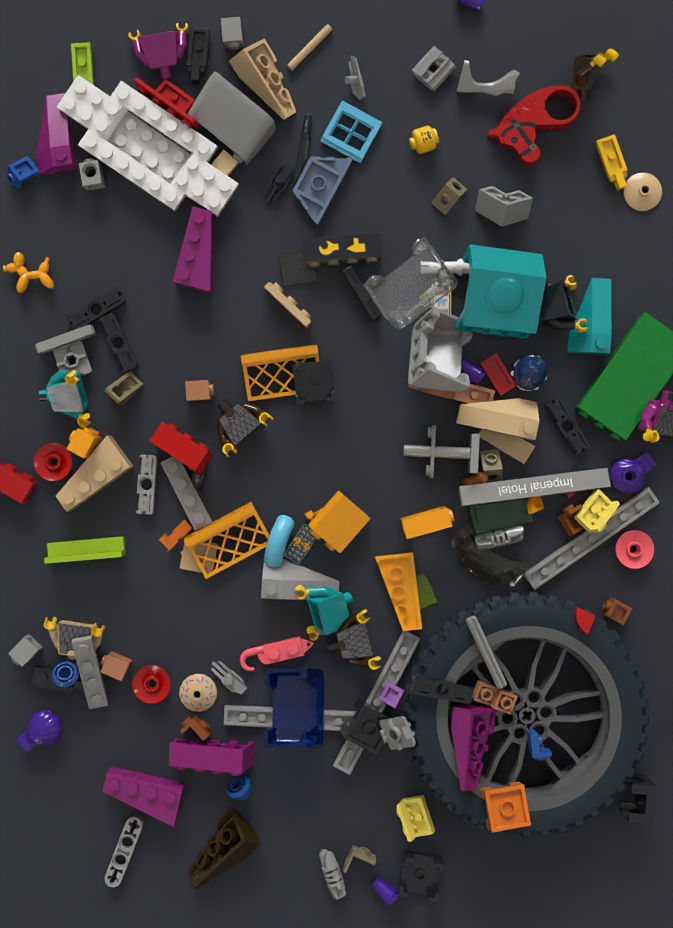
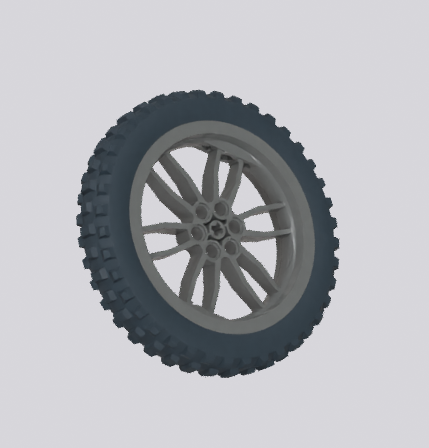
M509 592L508 595H503L502 598L499 595L491 596V598L485 599L484 603L480 600L476 601L473 605L469 606V610L465 611L462 609L457 612L451 622L446 620L439 629L440 632L438 634L433 633L427 642L428 647L426 649L422 648L418 654V665H413L411 670V677L416 675L417 678L430 680L437 678L453 681L454 684H457L463 675L473 669L481 681L493 685L478 670L477 665L482 663L484 659L466 622L467 618L476 616L495 659L510 686L506 691L518 695V700L515 702L509 720H502L505 712L496 710L495 716L497 720L495 721L493 732L507 729L493 753L486 774H480L476 789L461 791L451 729L452 701L414 695L410 691L412 681L407 683L406 693L409 696L408 701L404 702V711L407 713L406 720L411 724L410 729L411 732L414 731L415 735L413 737L416 741L414 747L408 748L412 749L414 755L412 759L415 767L419 768L422 773L421 778L425 784L429 785L433 795L440 799L449 810L458 816L460 815L464 821L470 822L473 825L477 824L479 828L489 831L486 825L488 815L485 800L481 797L480 788L491 787L494 789L510 786L509 783L516 781L522 767L528 741L527 730H532L537 725L542 726V730L538 733V735H541L542 741L550 736L566 749L573 758V763L566 766L563 771H559L550 758L547 757L545 761L557 776L547 784L525 788L531 826L498 831L496 834L511 837L514 833L515 836L530 838L531 834L534 837H547L549 832L562 834L567 832V827L573 829L584 825L585 819L599 816L600 809L610 807L614 803L613 797L625 791L627 788L625 782L632 779L636 773L635 764L642 760L644 753L641 747L646 746L648 736L645 733V727L648 726L649 716L645 713V709L649 708V701L643 695V690L646 687L644 680L638 676L640 667L637 662L631 660L629 656L631 651L628 646L620 643V635L615 630H609L606 627L607 623L602 618H595L589 633H583L579 629L574 617L576 606L573 601L557 599V596L551 594L538 596L537 592L521 593V595L518 592ZM581 607V609L592 614V611H590L589 609ZM520 639L538 640L529 662L525 686L518 689L509 671L494 651L508 641ZM548 642L559 646L560 649L550 672L538 687L534 685L536 667L543 647ZM569 652L588 671L595 684V688L570 691L545 699L547 692L558 676L566 653ZM440 684L437 687V693H446L447 686ZM531 692H537V697L534 700L528 699ZM596 695L599 697V711L570 714L559 713L555 709V707L575 699ZM548 707L549 712L546 715H541V709ZM524 711H527L529 714L527 717L523 715ZM600 718L598 732L593 745L580 758L575 755L561 737L549 728L551 722H581ZM517 728H522L523 733L521 735H514V731ZM514 742L517 743L516 756L506 785L492 781L491 779L500 758L509 745Z

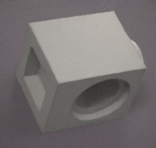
M221 18L224 48L237 50L239 47H244L241 18Z
M91 158L84 160L83 163H79L82 186L86 190L105 188L103 169L98 160ZM96 170L95 176L88 177L89 171Z
M28 634L8 654L16 665L23 667L43 646Z

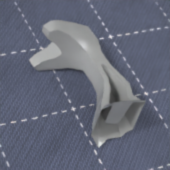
M464 60L457 92H483L495 96L503 93L514 94L515 80L520 73L516 70H511L494 82L478 83L472 78L469 61Z

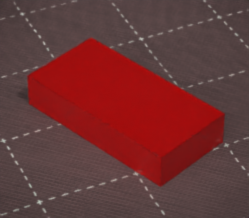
M497 353L480 363L499 396L517 386Z

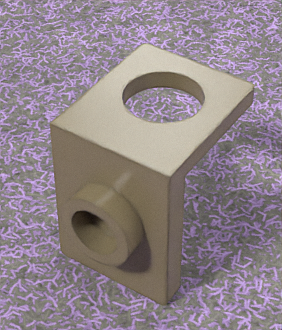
M453 177L443 186L431 204L446 215L457 200L467 191V188Z
M499 449L480 451L484 475L498 476L493 480L488 479L487 483L502 481L503 467Z
M352 845L344 862L343 872H347L353 856L375 865L376 855L372 854L365 847L361 846L359 848Z

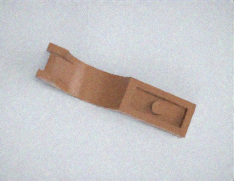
M470 384L463 392L418 388L408 385L409 388L468 404L493 401L495 390Z

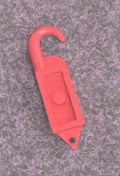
M297 636L249 648L241 654L240 665L246 671H254V667L246 665V658L253 655H258L259 660L264 664L304 656V653L314 642Z

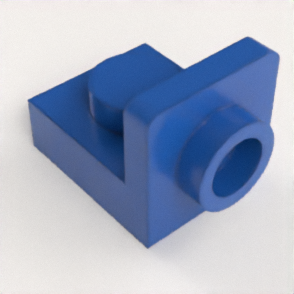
M26 156L8 165L6 176L10 184L20 189L22 183L37 176L39 170L31 159Z
M535 729L527 730L528 748L531 757L535 758V760H546L547 757H551L552 752L549 748H540L543 746L541 735H538Z

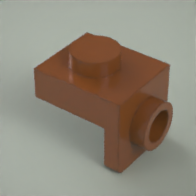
M573 504L563 509L564 513L558 516L569 537L584 529L573 518L578 512L577 510L582 508L581 504L575 507Z
M610 597L602 606V614L624 625L633 608Z
M196 714L192 718L188 716L181 723L183 727L179 731L183 734L191 727L203 741L211 732L210 725L204 719L201 720Z

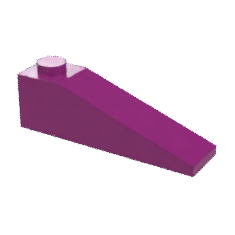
M65 93L46 96L36 153L39 175L77 170L70 117L57 108Z

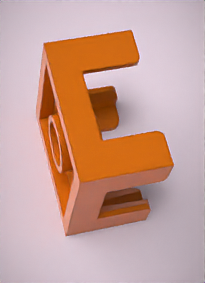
M512 782L509 783L510 786L494 789L491 787L480 788L481 797L486 803L488 815L486 825L489 831L493 833L531 826L524 784Z

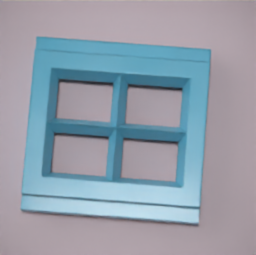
M342 101L320 142L361 164L383 122ZM343 114L356 120L351 130L338 123ZM359 122L371 128L367 138L354 132ZM336 126L349 133L344 142L332 136ZM352 135L364 141L360 151L347 144Z

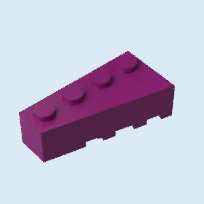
M177 738L170 742L169 766H174L178 770L192 768L196 772L211 770L214 774L229 772L232 776H240L254 765L255 741H248L247 745H239V741L233 740L220 744L219 740H208L202 743V739Z
M111 767L106 774L103 792L174 827L178 818L185 783Z

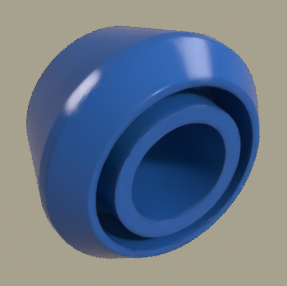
M61 662L52 671L53 682L59 687H69L79 677L78 668L72 662Z
M246 775L233 777L227 786L228 796L239 801L247 799L252 792L250 779Z

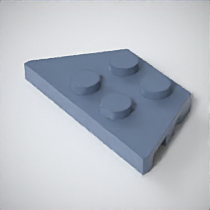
M313 156L309 158L292 191L316 225H319L353 161L352 158H321Z

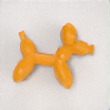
M20 252L14 255V263L3 266L4 272L13 273L17 271L18 275L21 276L16 286L19 293H23L27 289L29 279L39 278L45 287L54 288V282L46 274L49 270L48 262L50 258L48 257L41 263L38 271H27L23 266L25 257Z

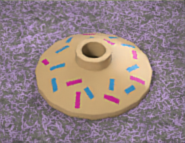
M194 674L183 681L180 686L179 696L186 708L191 711L201 712L209 709L214 704L217 698V688L210 677L204 674ZM199 691L201 696L195 697L194 692Z

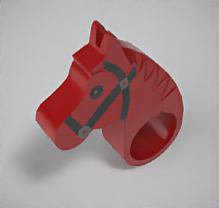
M568 86L542 88L516 104L505 115L499 126L488 132L487 137L497 139L500 147L512 150L521 164L531 167L538 162L540 150L534 144L536 138L535 131L563 130L570 127L579 114L581 107L580 98L576 91ZM555 96L566 97L574 106V114L566 120L553 119L544 110L546 109V102Z

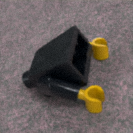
M569 275L566 281L561 279L548 282L545 285L539 320L549 328L559 330H574L576 328L578 332L583 333L587 331V327L582 328L579 324H586L587 320L582 318L578 322L574 321L577 319L570 290H574L577 287V282L569 283L574 281L575 277Z

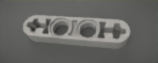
M133 814L128 818L105 875V883L109 887H117L121 883L144 825L143 818L138 814ZM136 820L137 825L139 826H136L134 832L132 833L130 832L132 828V822ZM125 837L131 838L133 845L125 846L123 839ZM123 855L126 858V862L124 864L117 863L116 856ZM115 869H119L116 875L117 879L115 881L111 880Z

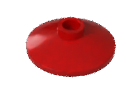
M59 443L43 445L38 449L34 457L36 472L48 481H58L65 478L71 471L73 464L70 451ZM54 458L58 460L56 466L52 464Z
M147 665L136 672L132 687L135 695L145 703H158L168 695L171 688V680L163 668L157 665ZM150 680H155L156 685H150Z

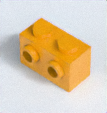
M85 427L84 429L77 428L76 431L74 430L69 437L70 443L66 449L82 458H88L99 446L103 438L98 436V431L90 427Z

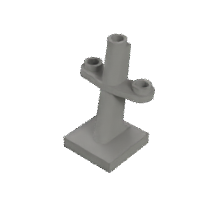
M432 425V427H428L427 437L431 438V446L404 445V456L430 457V465H426V476H429V478L433 479L435 458L468 459V473H478L480 434L469 435V448L435 446L436 425Z

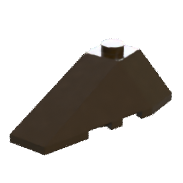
M232 809L219 821L214 836H210L207 841L209 843L204 852H200L188 871L194 888L197 889L245 859L261 845L255 829L235 809Z

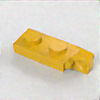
M615 134L597 140L595 144L607 178H609L610 182L614 181L617 191L624 189L627 186L625 181L627 167Z

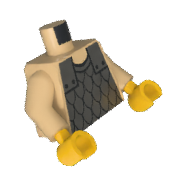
M48 617L45 618L44 627L48 629L55 648L58 649V653L68 655L67 662H72L77 667L72 639L92 635L95 650L102 643L104 625L99 629L98 625H96L97 623L93 625L65 620L58 622L57 625V617H54L52 622L48 620Z

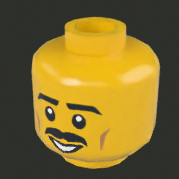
M427 125L413 130L412 138H409L412 150L415 149L419 154H423L436 149L439 143L436 129H432Z

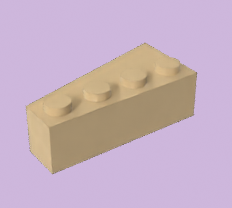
M107 435L58 492L56 498L66 512L72 511L134 466L115 439Z

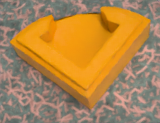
M541 496L528 498V514L544 509Z

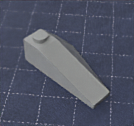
M283 559L282 564L275 568L269 567L264 563L261 598L300 600L296 597V594H302L303 591H295V587L298 585L304 586L305 589L322 586L331 587L339 591L338 580L286 559ZM306 595V597L302 600H307L309 595Z

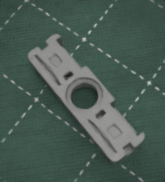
M86 325L35 344L37 353L43 355L61 346L96 336L93 325Z
M140 455L142 457L141 474H138L137 494H140L138 499L139 510H136V513L150 515L154 513L158 457L156 455ZM145 479H149L152 482V487L149 490H145L142 487V481Z

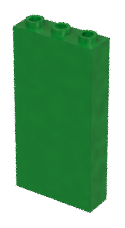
M641 313L576 405L575 409L578 410V414L585 419L590 418L593 420V425L600 430L606 429L610 432L609 436L614 440H627L641 420L640 415L645 410L648 401L651 399L655 400L673 374V331L648 313Z

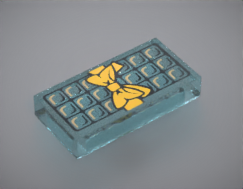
M306 523L302 525L284 552V556L297 565L301 563L317 539L310 533L312 529Z

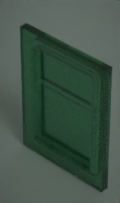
M522 477L513 478L509 480L522 479ZM528 498L469 505L475 534L532 522V514H528L527 510Z

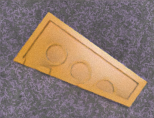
M413 552L376 556L375 559L403 631L422 629Z

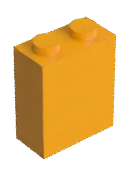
M338 490L308 525L312 529L310 533L318 540L320 538L326 541L324 544L331 551L336 549L341 553L371 518Z

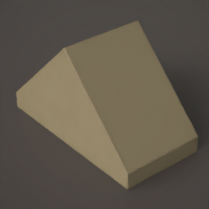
M129 371L104 391L115 402L124 405L143 386V383Z

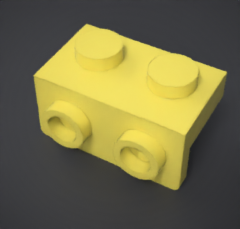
M594 489L573 518L588 533L601 532L605 529L607 521L616 514L620 503L618 501L611 502L600 489Z
M424 795L403 798L397 804V815L401 819L403 833L407 837L408 842L413 841L415 837L431 835L435 832Z

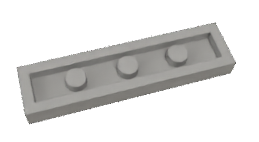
M173 457L161 462L194 530L196 531L213 522L201 497L194 488V484L184 464Z
M92 635L72 639V646L89 709L108 706L109 701Z

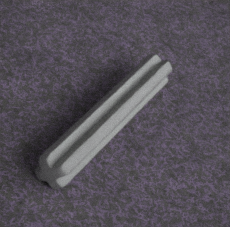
M476 616L467 618L468 627L498 689L505 687L507 682Z

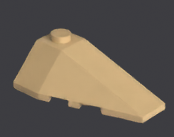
M265 39L248 46L229 60L239 78L283 120L296 113L289 91L282 84L283 75L276 68L275 63L277 59Z
M521 398L460 404L456 423L523 439L536 440L539 426L537 402Z

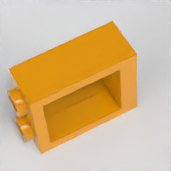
M441 506L400 518L405 537L410 539L452 527L451 522L454 521L452 510Z

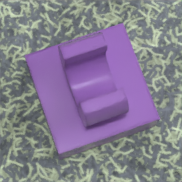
M388 682L379 699L398 709L406 691Z

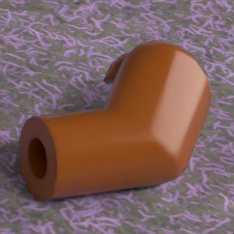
M478 472L468 478H463L462 485L487 483L488 476L484 475L483 472Z

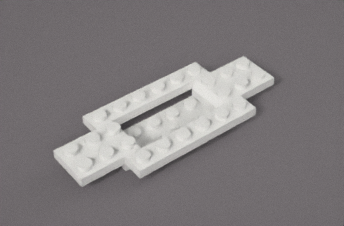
M78 75L57 106L60 111L88 129L79 142V147L174 211H176L186 196L218 217L239 186V183L208 163L218 149L216 144L192 128L189 129L185 123L182 124L179 119L173 117V115L123 81H120L112 95L109 96Z

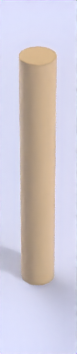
M327 24L289 62L288 68L293 71L333 30L332 27Z

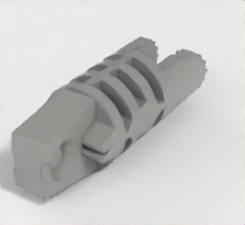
M518 525L475 536L477 549H489L523 541L522 534L524 528Z
M321 849L319 858L322 871L333 898L338 900L346 895L339 864L331 851Z

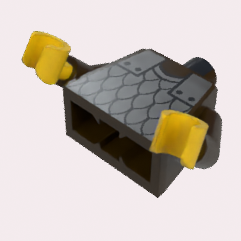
M608 49L605 54L584 52L575 56L571 88L578 89L577 94L580 101H587L589 91L596 88L600 68L606 64L607 59L612 63L618 58L619 53L614 49Z
M226 399L219 403L217 407L224 415L218 419L217 430L225 455L229 457L228 452L230 450L236 453L237 450L234 446L236 447L262 424L267 427L266 419L270 418L273 420V417L264 412L259 406L247 402L242 404L238 402L233 407Z
M364 609L360 613L349 615L336 632L337 639L328 641L327 647L329 653L340 651L342 659H346L349 663L376 670L381 668V666L376 665L375 661L381 658L379 656L371 658L373 657V652L365 624L371 618L363 616L367 612Z

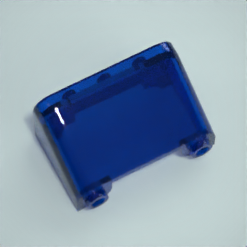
M311 668L266 669L265 684L268 688L273 689L272 728H268L263 734L264 748H321L324 740V674L322 670Z

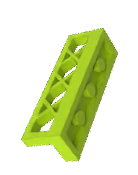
M125 537L47 543L48 557L44 558V562L48 564L123 557L126 555Z

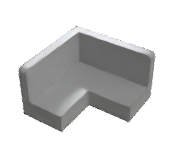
M494 186L479 189L475 211L502 227L528 219L533 198L520 190L506 194Z

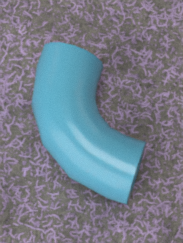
M287 515L277 517L267 542L264 563L272 568L279 567L282 564L285 548L295 525L293 519Z

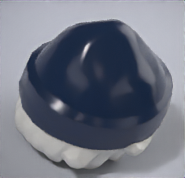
M527 355L514 363L515 368L511 372V376L520 390L532 391L539 389V386L546 380L547 365L540 356Z

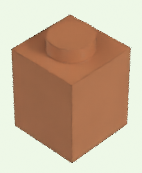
M209 380L185 381L186 400L188 402L212 400V396L215 395L214 384H211Z
M111 651L102 658L100 666H102L101 673L122 681L126 677L132 660Z

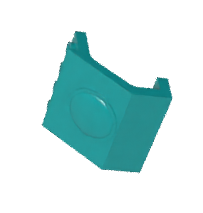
M470 244L463 256L464 263L469 264L470 274L465 305L455 323L456 330L518 338H528L531 333L536 334L547 278L543 254Z

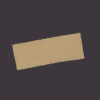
M481 429L479 432L482 439L525 464L535 448L534 445L519 437Z

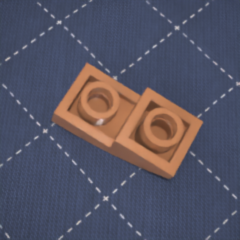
M478 680L472 699L511 715L518 696Z

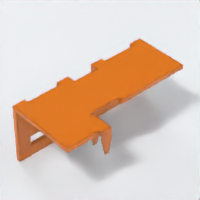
M184 520L169 536L164 533L159 540L170 551L179 542L178 540L182 539L193 528Z

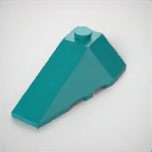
M591 278L579 311L576 314L577 319L574 320L578 322L582 318L586 319V324L579 325L582 328L587 327V331L580 333L576 328L569 331L567 353L605 356L610 354L611 279Z

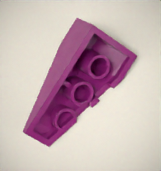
M475 705L453 706L451 729L461 791L477 788L483 767L481 759L484 751L487 752L489 747L486 745L489 733L492 734L494 730L496 709L492 707Z

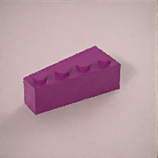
M192 207L173 282L178 286L213 295L214 215L211 211Z

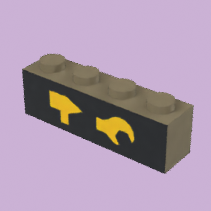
M380 232L303 239L305 265H309L311 268L320 267V264L328 263V266H337L339 262H347L350 265L358 264V261L366 260V263H375L382 256Z

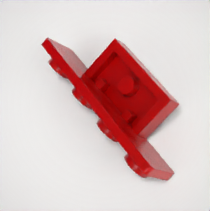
M136 77L134 79L137 86L136 90L143 96L147 95L151 98L152 102L159 107L165 108L173 117L179 118L182 124L185 123L189 129L192 128L197 131L199 127L196 120L187 114L195 102L192 97L167 79H164L156 90Z

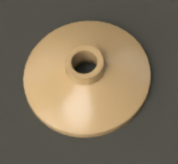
M637 173L627 180V186L624 188L623 194L626 203L631 208L637 211H648L659 203L662 196V187L655 176L649 173ZM642 187L647 188L648 192L643 193Z

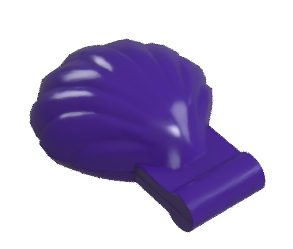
M648 451L635 460H618L611 468L610 479L613 487L627 494L639 491L643 485L645 474L657 466V463Z
M46 710L34 713L29 720L28 730L15 739L24 753L37 744H55L62 735L63 726L60 718L53 712Z

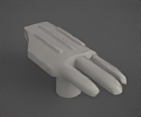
M351 56V61L348 62L351 76L345 77V83L351 84L353 94L358 100H362L366 97L364 83L358 61L354 56Z
M218 661L227 671L226 673L217 663L212 662V665L224 677L214 668H211V670L231 692L242 694L247 689L243 679L233 670H230L225 664Z

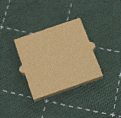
M184 543L183 551H181L180 569L202 573L189 548ZM199 544L194 547L197 554L205 556L207 546ZM210 547L207 557L217 559V549ZM205 561L204 568L207 573L214 570L215 562Z

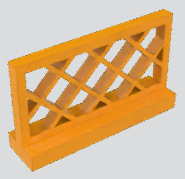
M317 344L241 355L248 401L296 395V390L292 391L287 387V384L294 378V375L285 369L284 366L287 361L291 360L300 363L297 360L303 359L301 363H304L307 358L315 357V361H319ZM270 363L280 367L274 376L265 370ZM256 366L261 371L254 379L248 375L247 367ZM281 370L291 375L285 384L276 379ZM262 372L272 378L266 387L257 381ZM273 380L283 386L278 393H273L267 389ZM254 383L264 389L258 396H251L250 388Z
M249 502L185 536L184 543L189 548L205 579L265 548L268 541L262 544L254 542L257 532L265 534L267 540L270 535L253 503ZM254 515L257 520L256 527L245 526L246 520ZM237 526L241 528L238 538L228 535L231 527ZM244 529L254 531L251 541L241 539ZM214 536L224 537L221 547L211 544ZM227 538L237 540L235 550L224 548ZM240 542L250 544L247 552L237 551ZM199 544L207 546L205 556L197 554L194 547ZM210 547L220 550L218 559L207 557ZM222 552L233 553L232 560L229 562L221 561ZM205 561L216 562L215 569L207 573L204 568Z

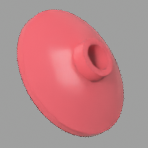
M631 530L625 532L616 543V556L626 567L632 569L642 568L653 558V541L642 531ZM633 545L636 547L635 552L630 551V547Z

